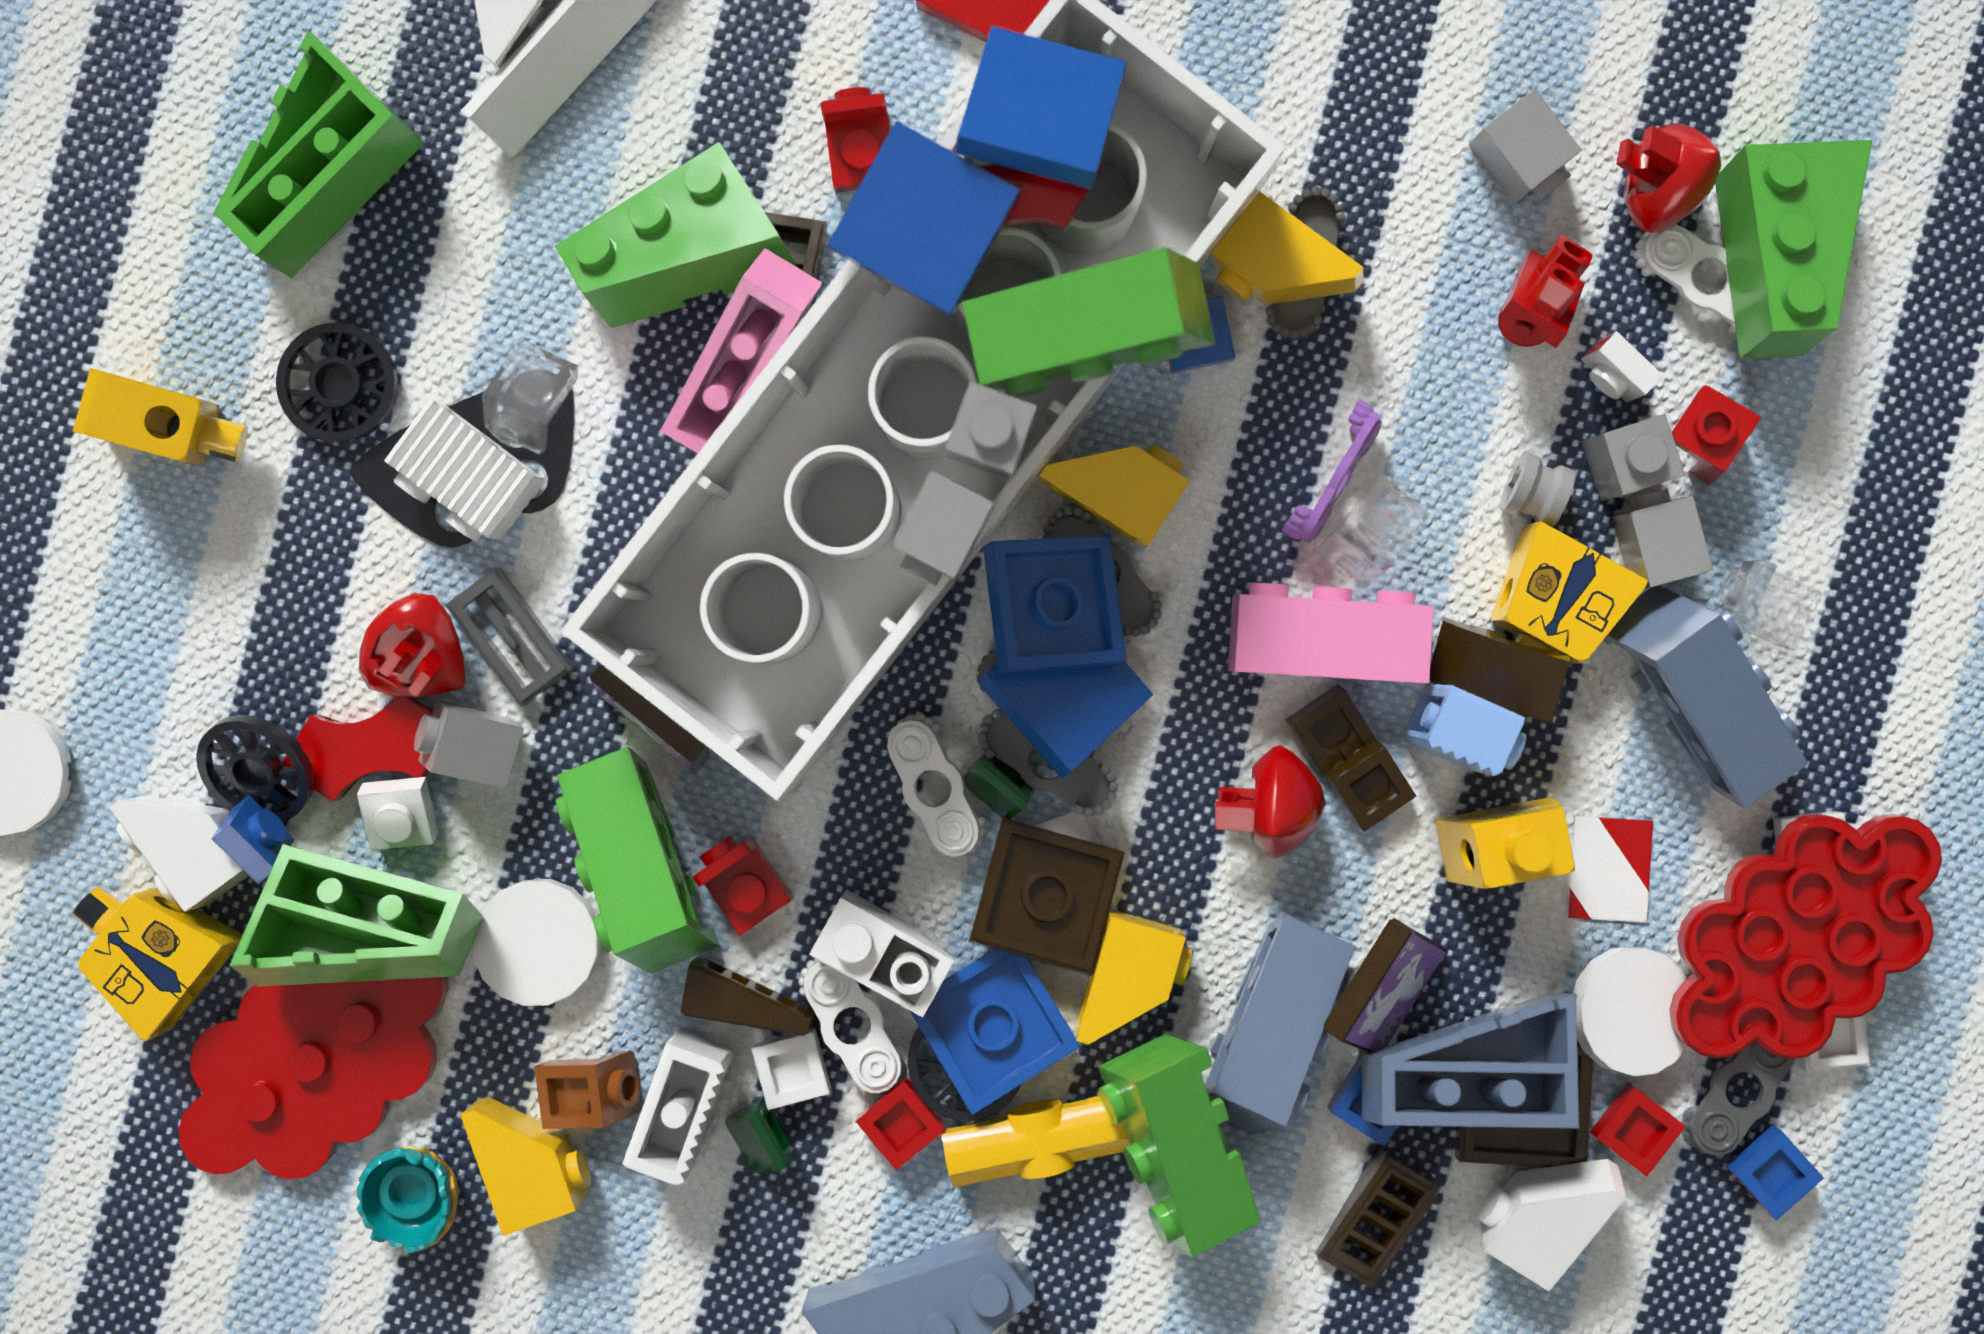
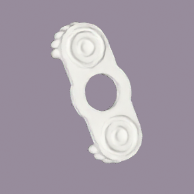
M1678 225L1662 233L1645 232L1636 243L1635 248L1637 250L1634 252V258L1637 260L1636 267L1642 269L1641 274L1645 277L1653 274L1658 275L1676 287L1681 296L1690 305L1700 309H1709L1730 323L1728 332L1736 334L1726 264V249L1718 245H1709L1687 229ZM1701 260H1714L1724 268L1726 284L1720 293L1706 295L1694 286L1692 271L1694 266Z
M910 714L906 718L898 720L897 724L892 727L887 744L890 758L903 782L902 792L905 802L912 812L919 815L931 842L937 850L945 855L966 856L969 852L976 851L979 845L984 842L983 836L987 833V829L984 827L986 819L976 816L965 794L966 784L963 774L956 764L948 759L937 736L941 729L940 725L934 723L931 717L925 718L923 714L916 716ZM938 770L950 780L951 795L947 802L934 806L925 803L919 797L916 788L917 780L924 771Z
M814 958V961L809 960L806 963L807 968H803L800 972L802 977L798 980V984L801 986L799 992L803 997L807 998L821 1023L820 1031L825 1044L841 1057L852 1077V1085L858 1087L861 1092H869L870 1094L884 1093L886 1090L894 1087L897 1080L900 1079L903 1068L901 1063L902 1057L895 1050L883 1029L884 1021L880 1009L871 999L864 996L856 980ZM849 1007H858L864 1010L870 1020V1031L867 1037L856 1044H846L840 1041L833 1029L837 1014Z

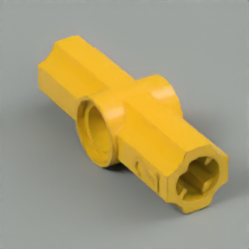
M1100 1096L1062 1104L1060 1100L1055 1099L1034 1101L1010 1109L1004 1117L947 1128L941 1134L952 1187L967 1186L972 1183L990 1181L1019 1174L1024 1179L1050 1177L1070 1170L1077 1161L1123 1152L1125 1147L1130 1145L1122 1123L1114 1124L1102 1104Z

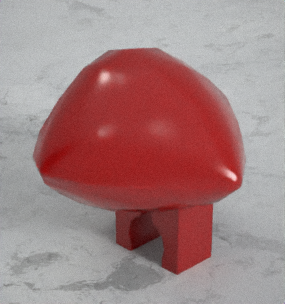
M1676 123L1663 125L1660 128L1651 126L1645 129L1643 140L1639 144L1634 143L1629 138L1620 142L1616 165L1627 171L1623 198L1634 225L1641 231L1662 233L1681 222L1705 202L1716 183L1722 166L1720 152L1710 138L1695 128Z
M412 593L394 601L382 610L367 627L359 650L358 672L368 689L389 696L420 697L440 695L462 689L465 686V660L458 634L450 615L434 595Z
M1278 745L1271 748L1252 767L1255 789L1219 787L1218 801H1216L1215 829L1251 832L1256 846L1266 856L1272 858L1289 855L1301 846L1316 830L1326 806L1322 786L1308 766L1291 750Z

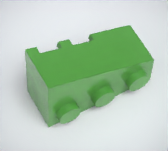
M309 30L299 47L305 54L288 87L279 85L271 101L277 108L260 141L256 142L251 139L214 211L219 219L255 256L291 279L424 144L337 55Z
M1872 140L1745 145L1719 173L1715 187L1723 243L1726 249V264L1740 359L1803 356L1838 329Z
M720 142L555 245L556 250L582 294L610 328L686 307V299L717 290H722L724 295L734 293L743 275L765 248L798 268L779 234Z
M1166 246L962 302L979 385L1004 389L1005 394L1015 398L1047 390L1046 380L1068 375H1071L1072 381L1095 379L1113 373V366L1134 361H1139L1140 364L1162 362L1181 356L1182 351L1216 344L1199 263Z
M625 747L558 774L557 778L563 796L556 799L557 811L567 832L570 834L575 833L581 855L574 858L575 867L585 890L589 893L594 892L600 914L593 917V923L597 937L606 952L612 951L615 956L651 974L719 947L720 944L714 929L706 930L700 926L690 894L697 892L698 889L691 872L683 875L671 839L676 834L647 762L630 747Z
M283 844L229 966L256 986L460 976L483 916L463 893Z
M1164 1034L1099 1065L1098 1068L1105 1085L1100 1087L1098 1091L1108 1116L1114 1124L1121 1122L1130 1145L1125 1147L1123 1152L1133 1176L1139 1184L1146 1182L1155 1205L1148 1208V1213L1158 1236L1164 1244L1171 1243L1189 1256L1194 1257L1261 1223L1241 1156L1236 1150L1230 1151L1220 1127L1221 1123L1229 1120L1224 1101L1217 1098L1210 1102L1202 1077V1071L1213 1067L1208 1049Z

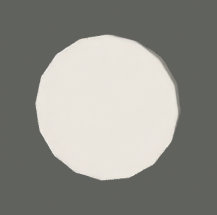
M7 709L0 710V836L37 829L57 815L70 793L72 779L68 780V763H72L69 747L53 725L34 713Z
M553 879L523 880L498 891L481 909L480 913L483 918L473 941V959L482 979L500 997L523 1006L550 1005L571 996L593 974L601 954V943L593 923L595 913L591 904L573 887Z
M1641 947L1609 949L1591 960L1576 980L1573 991L1577 997V1039L1582 1050L1600 1067L1634 1077L1657 1074L1675 1063L1687 1045L1679 1040L1673 1030L1669 1009L1673 994L1687 979L1684 971L1667 955Z

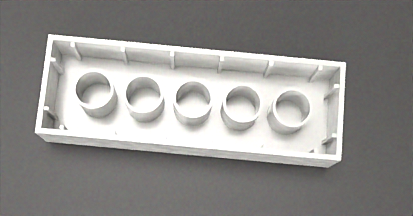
M1050 0L1024 33L1036 38L1127 61L1099 163L1101 166L1100 173L1094 181L1093 189H1090L1066 231H1060L1039 223H1021L1001 229L952 318L848 260L560 630L562 634L775 800L781 799L796 788L956 582L942 574L937 586L902 569L899 566L905 554L891 546L930 470L994 502V509L959 575L960 577L1125 365L1113 366V373L1090 380L1072 381L1071 375L1046 380L1047 390L1028 396L1017 397V399L1036 405L1037 412L1013 480L947 457L946 444L969 382L979 384L962 302L1165 246L1198 262L1201 268L1253 198L1265 186L1286 148L1285 145L1099 0ZM964 112L939 142V145L954 153ZM959 155L977 166L993 164L990 162ZM990 388L1005 394L1004 389Z

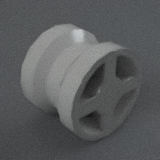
M1525 451L1515 463L1506 482L1500 501V510L1513 516L1523 512L1533 516L1535 522L1541 521L1554 527L1569 501L1574 487L1576 472L1562 465L1553 469L1542 465L1540 457Z

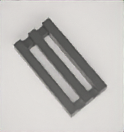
M495 567L445 605L520 707L527 706L536 699V696L543 691H547L556 684V681L576 669L501 568ZM492 587L496 589L553 667L549 670H545L487 591ZM476 601L533 677L534 681L526 686L469 610L467 606L472 602Z

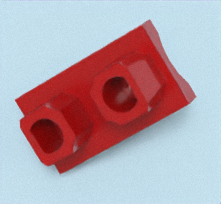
M1563 235L1557 238L1545 256L1531 249L1521 262L1507 299L1498 315V327L1502 335L1509 342L1520 347H1533L1546 341L1554 348H1557L1568 334L1585 282L1579 278L1590 265L1593 255Z

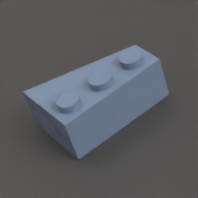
M1662 586L1651 587L1637 597L1604 638V642L1607 645L1614 643L1625 649L1638 665L1640 670L1630 676L1642 693H1646L1651 688L1653 689L1671 718V721L1666 724L1667 728L1711 788L1746 810L1808 764L1795 742L1800 738V732L1792 719L1783 710L1774 706L1767 694V691L1772 688V684L1761 667L1750 658H1746L1738 644L1743 638L1742 632L1729 614L1721 608L1711 610Z
M1548 993L1362 1054V1120L1379 1125L1579 1128L1576 994Z
M994 1227L924 1250L919 1256L886 1267L884 1264L866 1269L864 1274L828 1285V1282L811 1287L808 1289L802 1314L817 1334H991L1035 1301L1034 1276L1000 1230Z

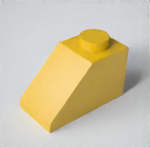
M1260 191L1211 253L1215 268L1220 271L1215 278L1216 281L1243 302H1246L1251 295L1264 305L1344 294L1356 292L1363 283V266Z
M1151 445L1147 452L1138 446H1131L1048 464L1039 475L1038 480L1143 549L1149 546L1190 482L1189 479L1179 474L1184 464L1155 445Z
M1110 909L1094 974L1088 978L1074 1027L1076 1041L1090 1044L1169 1000L1173 983L1183 986L1190 967L1192 949L1184 947L1186 937L1181 929Z
M489 1096L475 1101L460 1114L502 1236L574 1212L588 1196L587 1187L591 1186V1174L588 1163L580 1150L573 1151L567 1134L557 1129H543L542 1122Z

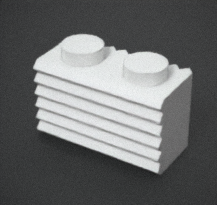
M431 398L384 460L399 472L394 482L401 489L425 504L431 496L450 510L445 520L460 533L475 542L482 535L496 540H501L505 537L507 531L513 526L515 520L521 515L523 509L528 506L530 500L545 482L544 478L445 404Z
M677 1030L665 1044L622 1163L625 1167L675 1186L686 1181L696 1164L695 1159L700 1153L701 1144L705 1140L704 1135L709 1128L708 1123L713 1117L712 1112L718 1104L716 1100L722 1092L721 1087L725 1083V1076L730 1070L729 1064L735 1057L730 1047L681 1030Z

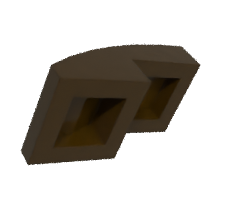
M1443 618L1430 665L1429 682L1439 685H1453L1509 711L1552 723L1570 663V656L1506 640L1507 634Z
M1335 685L1285 719L1325 780L1363 832L1417 797L1386 747L1375 738L1348 693L1340 685Z

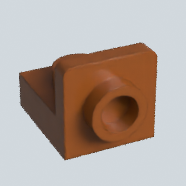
M619 1051L601 1059L549 1060L534 1066L543 1129H604L639 1113L641 1110V1082L637 1074L633 1051Z

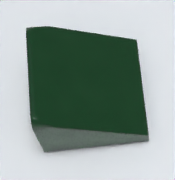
M985 752L963 776L966 788L1001 818L1012 819L1021 812L1029 803L1036 790L1021 778L1018 771L997 758L989 759L985 756Z
M763 1097L726 1118L725 1124L754 1173L779 1172L788 1166L794 1146L773 1109H767L766 1101Z

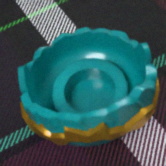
M404 1145L402 1148L388 1150L372 1159L359 1177L360 1183L357 1187V1198L360 1202L356 1209L358 1214L363 1217L364 1226L367 1229H372L370 1239L381 1243L387 1240L392 1247L404 1248L406 1253H414L437 1244L454 1222L459 1194L455 1174L441 1157L429 1149Z

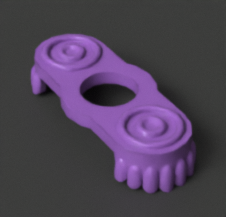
M1361 399L1357 400L1353 412L1349 416V422L1352 424L1349 431L1356 438L1338 465L1315 508L1309 509L1300 505L1297 506L1294 514L1285 523L1282 533L1294 539H1302L1308 543L1316 539L1332 513L1335 502L1346 487L1359 461L1368 452L1381 429L1383 416L1376 413L1370 404Z

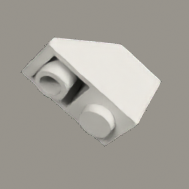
M151 796L119 800L109 807L119 821L117 830L122 840L134 852L143 854L157 874L155 876V883L161 894L172 904L180 905L184 912L211 904L249 876L211 839L230 812L225 808Z
M847 889L839 899L809 954L921 1017L925 1015L955 960L903 920Z

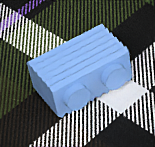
M1427 683L1421 692L1403 737L1406 743L1416 745L1419 749L1428 750L1430 754L1439 755L1441 759L1450 760L1453 764L1463 766L1464 769L1494 776L1502 773L1504 768L1512 769L1517 763L1526 742V734L1520 732L1525 717L1453 685Z

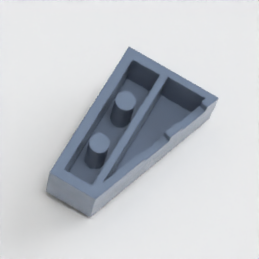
M1284 914L1268 925L1235 995L1239 1001L1225 1035L1218 1032L1210 1048V1051L1217 1054L1205 1086L1210 1102L1217 1098L1224 1101L1229 1120L1225 1121V1123L1251 1135L1284 1128L1288 1120L1294 1123L1299 1118L1309 1096L1310 1087L1303 1084L1310 1063L1311 1061L1318 1062L1322 1058L1332 1037L1331 1034L1323 1030L1325 1027L1323 1024L1327 1020L1334 1002H1338L1356 972L1355 968L1349 966L1356 946L1287 914Z

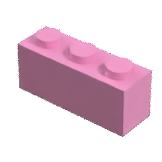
M765 248L740 280L660 431L694 452L699 453L800 323L822 282Z
M1250 583L1249 595L1238 594L1232 598L1228 671L1429 683L1434 606L1415 605L1416 593L1377 591L1376 602L1351 601L1352 589L1313 587V598L1287 597L1288 585Z

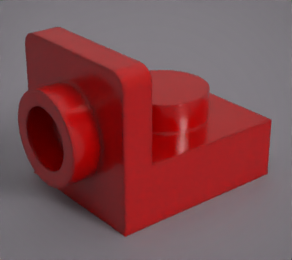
M866 87L839 90L834 93L833 100H826L820 103L825 123L835 193L858 190L891 131L885 95L882 93L872 94V90Z
M1705 385L1701 387L1671 431L1676 446L1697 458L1688 472L1711 485L1726 472L1760 421L1761 416L1710 386Z
M731 835L699 856L705 868L692 876L698 887H701L703 884L705 885L739 936L794 899V896L753 836H750L739 845H737Z

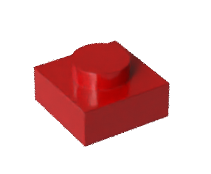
M907 1076L860 1113L855 1121L895 1170H898L946 1129V1123L934 1110L926 1105L915 1091L912 1082Z
M1627 1082L1590 1130V1133L1648 1177L1686 1126Z

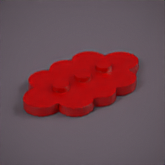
M1820 813L1802 815L1788 823L1780 833L1774 855H1751L1737 862L1727 875L1724 886V899L1707 900L1695 906L1682 920L1677 936L1679 954L1688 969L1693 973L1673 994L1669 1009L1671 1026L1679 1040L1699 1055L1715 1059L1734 1056L1746 1049L1754 1041L1775 1056L1787 1059L1804 1058L1822 1049L1832 1035L1836 1018L1862 1017L1874 1010L1883 997L1886 986V974L1907 971L1919 964L1930 950L1934 935L1932 918L1918 897L1938 877L1942 862L1940 843L1933 831L1919 820L1896 814L1876 816L1862 824L1857 830L1843 819Z
M448 977L252 986L242 997L238 1018H229L209 1027L194 1042L190 1055L191 1074L203 1095L196 1099L184 1112L178 1129L180 1147L187 1160L199 1170L217 1175L232 1173L256 1159L264 1169L274 1176L287 1180L301 1179L325 1166L335 1154L338 1142H358L370 1136L385 1121L390 1101L402 1100L416 1093L433 1076L437 1063L436 1044L424 1024L434 1017L444 1005L449 990Z

